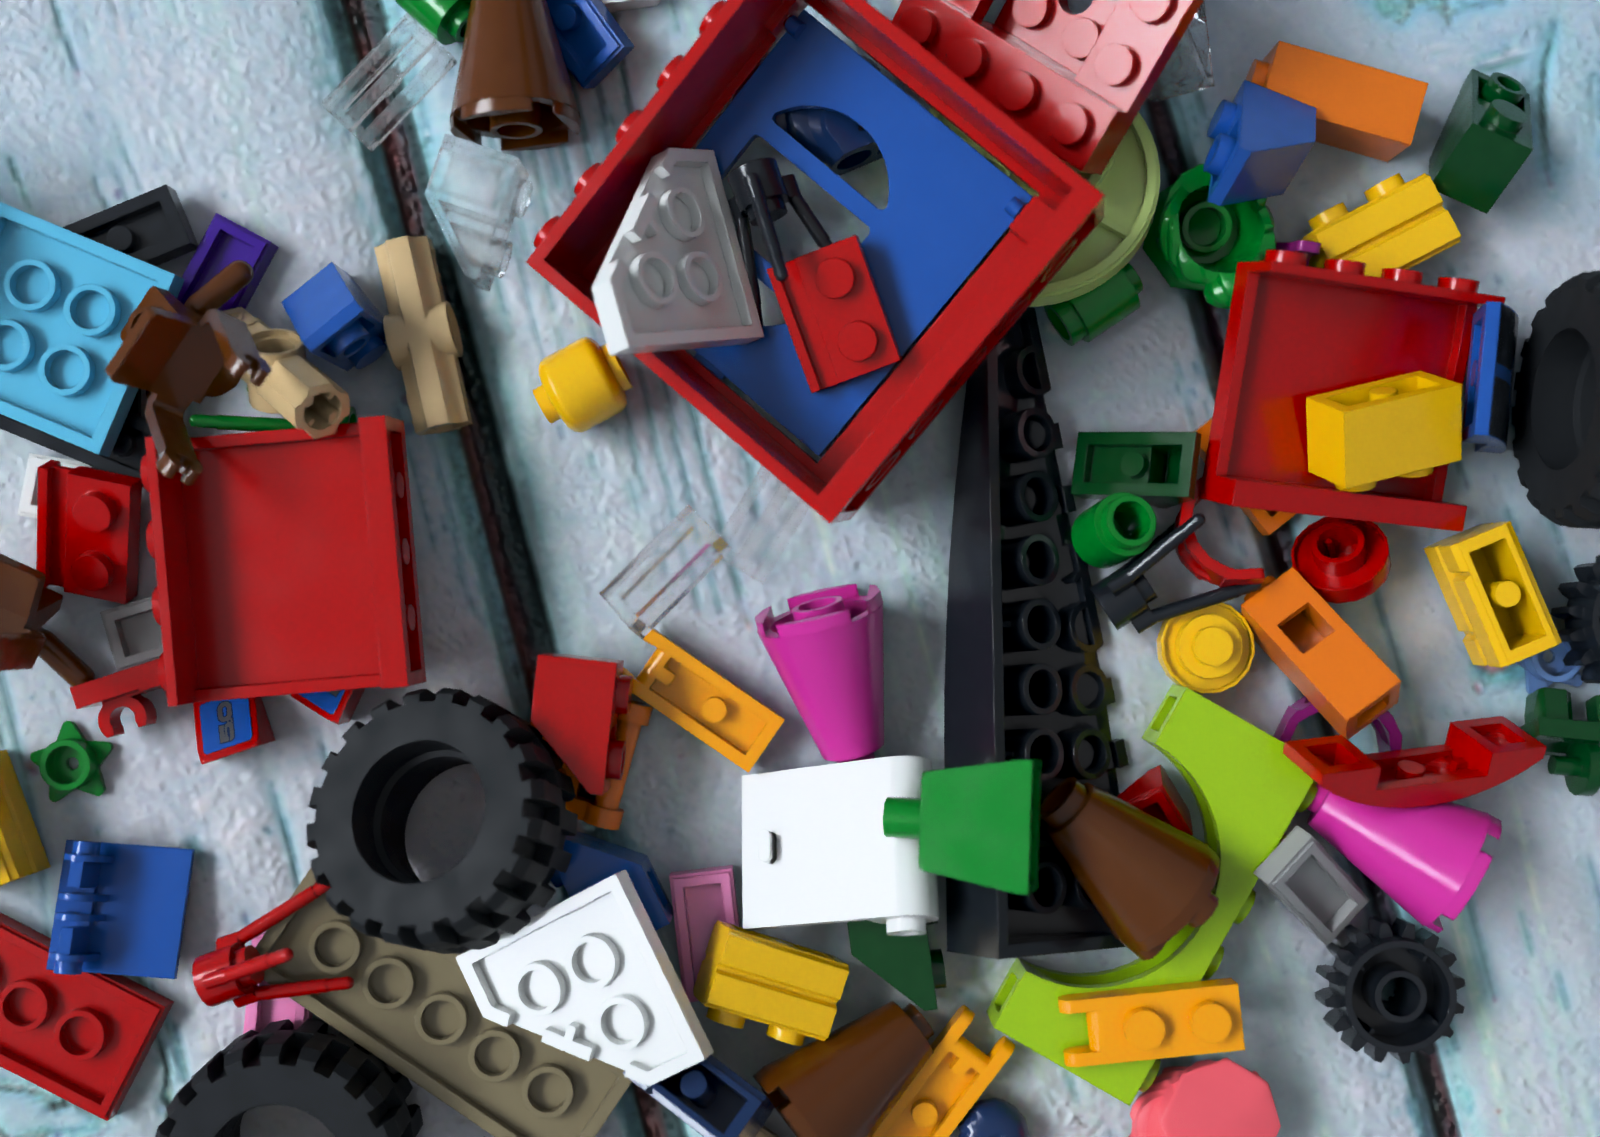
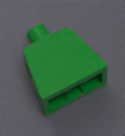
M1021 759L925 771L921 778V798H886L883 808L884 836L919 839L918 864L920 870L1006 892L1029 895L1038 890L1042 759Z

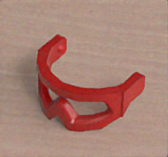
M1203 476L1196 481L1194 500L1181 504V509L1176 516L1174 530L1193 516L1194 507L1202 500L1199 497ZM1195 532L1175 548L1181 563L1198 579L1218 585L1220 588L1233 585L1262 584L1265 581L1264 568L1234 569L1211 558L1198 543Z

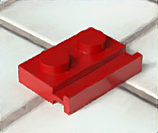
M857 235L786 262L788 278L784 282L776 280L772 267L766 269L811 393L903 360Z
M50 460L38 467L36 570L45 575L44 587L49 585L64 587V592L127 604L138 593L141 478L84 466L76 468L60 466L61 462Z

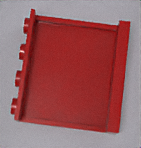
M1266 250L1264 261L1237 262L1199 498L1234 507L1463 532L1467 506L1442 501L1449 464L1433 467V473L1424 477L1405 478L1396 476L1376 481L1375 488L1363 492L1338 490L1335 488V484L1308 472L1306 397L1420 370L1460 383L1463 388L1470 349L1473 314L1477 311V307H1481L1487 301L1505 304L1506 297L1478 293L1480 281L1471 279L1438 277L1437 286L1422 284L1424 273L1414 270L1382 268L1381 278L1364 275L1366 263L1358 261L1325 259L1323 269L1306 266L1308 254L1295 251Z
M386 415L358 417L357 423L339 424L335 434L313 439L303 429L296 428L192 437L190 440L197 460L203 466L202 473L192 486H188L181 481L183 475L179 471L170 479L158 470L156 461L159 457L152 436L145 437L146 454L141 459L140 475L145 490L150 494L152 520L147 525L146 544L156 564L157 587L152 594V612L156 622L161 626L163 653L158 660L157 674L161 688L167 692L168 707L195 702L348 689L408 687L426 682L404 421Z

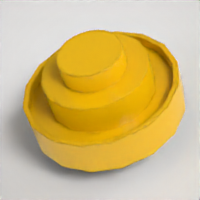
M1219 603L1164 620L1156 640L1158 660L1166 676L1177 685L1187 687L1196 693L1222 692L1238 684L1250 670L1255 654L1254 634L1245 617L1231 605Z

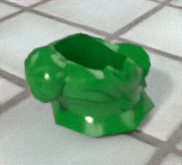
M1199 164L1179 174L1175 183L1159 193L1153 222L1144 240L1142 249L1170 287L1203 291L1207 303L1215 308L1230 309L1237 262L1264 261L1266 250H1276L1274 219L1269 207L1266 205L1267 198L1224 206L1208 202L1210 173L1203 171L1204 164Z

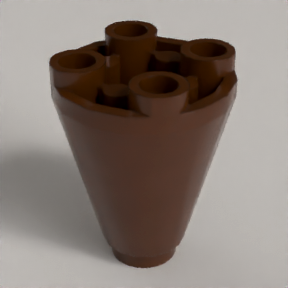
M1069 777L1060 782L1042 802L1040 818L1046 823V832L1115 938L1141 960L1145 961L1155 957L1162 950L1166 942L1187 924L1192 928L1199 927L1215 912L1219 899L1212 892V889L1216 884L1220 868V858L1217 852L1208 844L1093 784L1080 783L1075 777Z

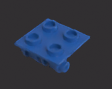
M66 840L46 969L54 970L53 973L66 975H80L82 972L177 979L195 849Z

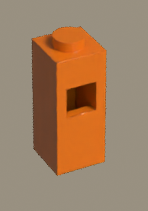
M1278 41L1262 61L1255 59L1246 77L1247 81L1315 107L1316 142L1389 162L1411 145L1428 87L1426 82L1282 41Z
M1293 567L1278 578H1275L1273 575L1265 577L1260 590L1245 595L1244 603L1241 604V613L1254 634V641L1330 725L1347 740L1398 703L1401 680Z

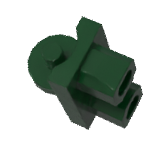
M1539 688L1526 696L1525 724L1520 728L1547 746L1545 755H1550L1548 760V771L1550 774L1565 776L1566 785L1573 795L1593 796L1600 787V695H1596L1586 701L1587 721L1573 720L1570 692L1566 689Z

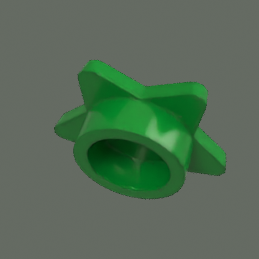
M65 721L61 726L56 742H53L47 748L32 752L30 760L39 766L43 780L49 785V799L52 802L63 799L76 789L100 796L106 790L100 767L114 747L109 741H87L74 722ZM72 757L76 758L79 762L76 769H72L69 766V760Z

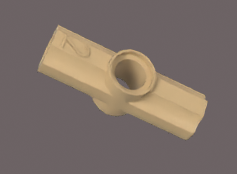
M408 235L388 239L382 245L374 247L389 315H384L383 326L392 361L395 367L402 371L406 399L411 412L415 433L422 436L459 430L462 427L473 424L458 357L463 356V346L455 313L448 301L445 302L441 274L438 270L436 252L433 248L432 240L428 236Z
M243 307L222 311L246 323L260 357L272 369L260 387L255 386L249 381L251 376L247 372L242 376L241 379L247 383L251 406L261 412L281 414L296 429H303L313 439L335 434L340 422L350 414L349 394L306 358L305 345L298 333L288 329L270 328L261 319L253 317Z

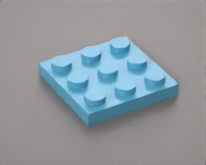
M0 202V414L95 454L110 457L139 388L114 383L106 374L105 368L123 342L121 331L150 287L156 286L168 290L177 298L185 279Z

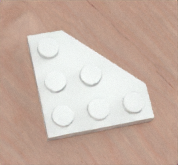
M668 148L651 157L591 288L610 356L745 345L764 337L714 150Z
M626 869L537 914L530 919V923L517 933L503 932L499 934L500 939L497 944L481 950L471 949L455 957L484 1018L505 1027L514 1024L542 1036L541 1042L584 1060L590 1061L596 1058L626 1071L625 1077L646 1086H651L705 1060L714 1052Z

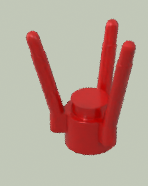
M317 883L313 886L311 885L241 930L218 938L216 940V950L198 956L193 963V983L200 999L210 1007L232 1000L236 1007L240 1008L261 1000L328 993L330 991L352 988L354 980L350 976L258 986L257 984L262 983L264 979V970L290 961L294 956V952L290 948H284L260 956L254 946H245V943L316 900L331 887Z

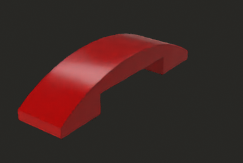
M1504 716L1450 722L1446 741L1443 745L1364 754L1344 736L1334 735L1285 741L1283 754L1321 787L1346 800L1384 808H1414L1448 803L1493 788L1542 760L1547 746Z

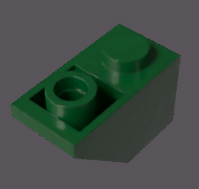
M1475 69L1470 71L1429 159V176L1439 193L1486 214L1489 212L1533 151L1530 95L1526 93L1525 87L1516 79L1503 73L1496 72L1488 76Z
M869 920L847 922L851 955L924 1011L938 1009L935 989L947 987L941 948L930 950L928 932L917 936H890L886 934V924H879ZM938 921L926 923V931L927 925L938 924Z

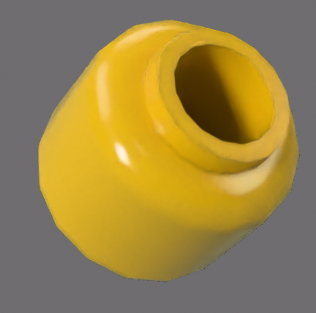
M583 337L540 361L538 370L542 385L533 389V394L542 412L551 424L562 419L568 428L574 432L581 433L622 412L627 405L625 391L633 388V385L618 356L609 355L606 343L600 346L592 338Z

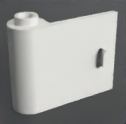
M888 756L743 775V929L751 931L869 920L879 924H886V934L890 936L926 934V923L939 920L937 874L919 869V839L884 836L883 808L887 797L921 798L922 774L925 771H932V761L919 756Z

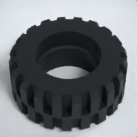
M1600 271L1582 272L1563 282L1560 287L1553 290L1545 299L1546 307L1537 311L1531 323L1532 333L1530 338L1525 339L1520 354L1523 360L1520 372H1516L1514 390H1517L1516 403L1512 407L1511 424L1515 425V439L1512 441L1514 457L1519 460L1520 465L1517 474L1521 485L1528 489L1526 497L1531 505L1538 509L1540 514L1559 526L1600 529Z
M426 688L407 692L402 697L403 705L389 699L370 711L373 718L370 722L364 724L356 721L343 734L342 738L347 743L338 754L333 751L329 753L321 768L327 771L321 788L313 787L309 803L310 808L316 809L315 823H308L306 826L307 847L317 849L318 857L311 860L310 866L316 883L331 887L325 892L326 901L338 915L349 917L351 927L367 936L380 938L384 942L442 954H461L466 947L481 950L498 943L500 939L498 930L515 934L530 923L531 919L526 911L532 904L544 908L555 894L556 890L548 884L556 870L566 873L572 857L571 853L563 850L566 836L577 835L578 815L566 810V802L574 800L576 796L572 778L558 771L563 767L564 762L550 744L542 739V735L537 728L496 703L480 695L474 697L463 690L442 688L436 694ZM472 763L479 774L484 791V816L478 836L469 852L455 867L435 879L421 882L414 873L406 853L405 830L410 810L420 792L432 779L450 768Z
M308 1018L297 1030H294L293 1022L287 1019L269 1023L260 1033L250 1030L234 1039L223 1051L220 1050L177 1092L166 1108L169 1117L158 1126L155 1137H240V1127L244 1113L249 1109L265 1105H283L305 1111L324 1124L334 1137H416L423 1126L420 1105L415 1103L411 1105L406 1104L405 1100L413 1089L406 1076L400 1072L393 1076L386 1067L387 1063L341 1032L337 1035L328 1033L329 1024L323 1020Z

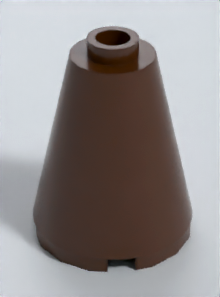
M471 0L450 114V130L454 137L470 146L482 148L481 136L501 138V150L505 151L539 150L569 142L568 129H571L577 135L581 132V115L547 0Z
M891 1001L830 1032L829 1037L825 1041L816 1039L763 1066L752 1077L762 1087L763 1093L775 1106L777 1112L796 1137H872L933 1054V1050L927 1040L935 1033L927 1020L911 1003L901 1009L895 1002Z

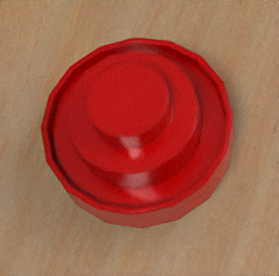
M1334 517L1322 518L1308 525L1296 537L1291 550L1292 567L1326 602L1336 604L1358 601L1373 594L1387 580L1392 566L1387 537L1378 525L1370 521Z

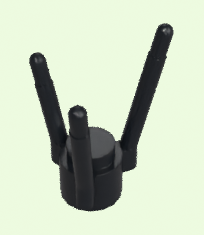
M771 157L760 158L742 164L731 171L727 177L734 195L733 198L728 200L735 220L738 242L762 327L761 297L750 224L752 226H759L775 278L780 282L787 280L788 271L773 222L787 214L788 210L785 203H790L818 247L822 248L833 244L827 232L801 195L795 175L782 176L776 159Z
M1197 513L1175 530L1174 524H1172L1161 535H1158L1146 550L1134 556L1123 567L1097 582L1090 589L1117 631L1131 622L1140 634L1158 622L1261 589L1262 584L1221 587L1150 610L1147 604L1158 597L1143 574L1188 539L1192 533L1205 523V516Z

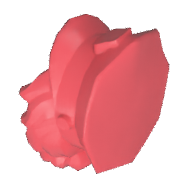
M1226 1057L1218 1061L1210 1059L1197 1061L1191 1066L1165 1067L1162 1073L1155 1078L1149 1089L1142 1092L1132 1105L1130 1111L1132 1130L1128 1137H1276L1281 1124L1268 1082L1261 1078L1256 1071H1249Z

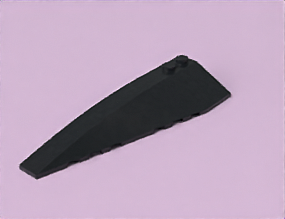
M1028 307L971 375L966 384L949 559L944 684V769L1021 759H1042L1041 804L1053 788L1069 777H1075L1082 784H1093L1117 797L1119 795L1116 768L1127 766L1129 763L1124 739H1111L1107 705L1116 702L1111 677L1106 678L1098 662L1096 651L1103 646L1104 642L1094 594L1090 589L1092 583L1088 564L1078 556L1072 544L1068 513L1077 510L1074 496L1071 494L1072 486H1062L1055 449L1064 447L1059 423L1054 424L1051 416L1047 413L1044 394L1051 390V384L1035 308ZM1041 818L1038 890L1029 895H1021L946 877L947 952L993 959H1007L1126 947L1115 938L1050 839L1046 832V823Z

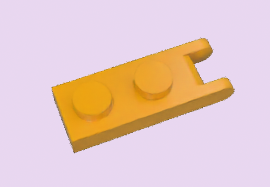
M643 622L636 633L645 642L657 648L637 677L623 667V675L633 676L632 693L749 773L785 721V718L668 637Z
M1232 978L1075 993L1058 997L1060 1013H1086L1089 1045L1073 1046L1063 1050L1064 1063L1069 1067L1245 1050L1238 983Z
M962 1005L930 1045L933 1054L872 1137H949L1010 1058L1015 1049V1044L1003 1036L996 1042L988 1054L984 1053L962 1036L975 1016L972 1010Z

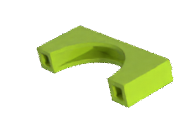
M1175 684L1171 685L1142 739L1154 746L1169 759L1180 772L1195 798L1201 816L1204 843L1216 851L1220 858V868L1216 884L1212 889V892L1219 899L1215 912L1199 927L1192 928L1187 924L1166 942L1162 950L1155 957L1145 961L1138 958L1128 964L1109 970L1090 973L1060 972L1034 965L1018 957L1015 959L986 1010L993 1028L1129 1106L1138 1091L1145 1092L1152 1085L1158 1074L1161 1060L1153 1059L1084 1067L1066 1066L1063 1054L1065 1048L1089 1045L1086 1013H1060L1058 997L1066 994L1210 979L1222 961L1224 947L1221 944L1233 923L1240 924L1253 907L1256 898V892L1253 888L1258 881L1253 872L1285 839L1287 835L1284 833L1296 812L1301 813L1305 811L1312 803L1318 791L1317 783L1283 754L1284 743L1193 690Z

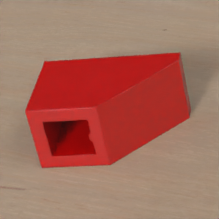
M549 652L538 654L530 721L587 792L592 795L603 796L611 788V779L621 780L623 776L626 741L616 740L618 714L628 715L630 711L633 676L623 675L624 660Z

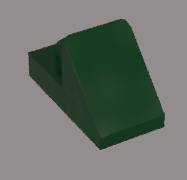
M1078 432L1071 494L1082 499H1104L1114 493L1126 492L1143 498L1152 506L1163 509L1194 500L1201 434L1198 432Z

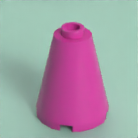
M856 584L823 588L788 598L790 611L776 617L773 615L771 606L762 610L754 617L758 629L757 633L823 759L842 763L875 758L874 752L884 745L883 600L877 585H869L867 596H859Z
M1317 783V794L1307 808L1311 811L1307 824L1422 926H1426L1439 933L1444 930L1439 918L1441 914L1454 921L1476 891L1491 863L1493 856L1483 852L1481 848L1487 834L1500 840L1502 832L1501 820L1486 812L1453 802L1414 808L1368 806L1334 795Z

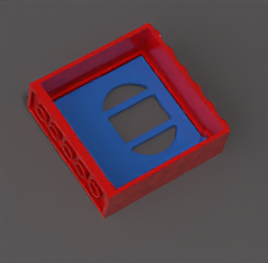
M720 0L704 16L699 27L701 35L686 55L676 56L663 69L657 81V88L659 90L643 110L638 109L632 112L620 125L615 136L617 144L602 164L596 163L592 165L580 177L574 189L576 197L561 217L555 216L551 218L539 230L534 239V247L536 249L526 263L601 326L591 288L651 157L668 148L714 150L721 179L723 180L756 138H762L869 227L870 233L861 245L901 357L903 358L1006 232L1010 230L819 462L814 460L724 383L723 380L725 378L729 379L816 455L821 457L900 361L811 393L786 323L763 326L764 337L745 345L694 349L697 352L695 357L686 349L633 354L831 524L851 520L1104 218L1105 195L866 0ZM809 6L1033 189L1039 196L1034 195L1033 197L815 19L805 8ZM799 109H823L841 114L860 125L876 142L885 161L889 180L887 207L885 209H878L779 127L775 122V118L780 114ZM754 250L758 279L774 292L766 270L771 268L772 265Z

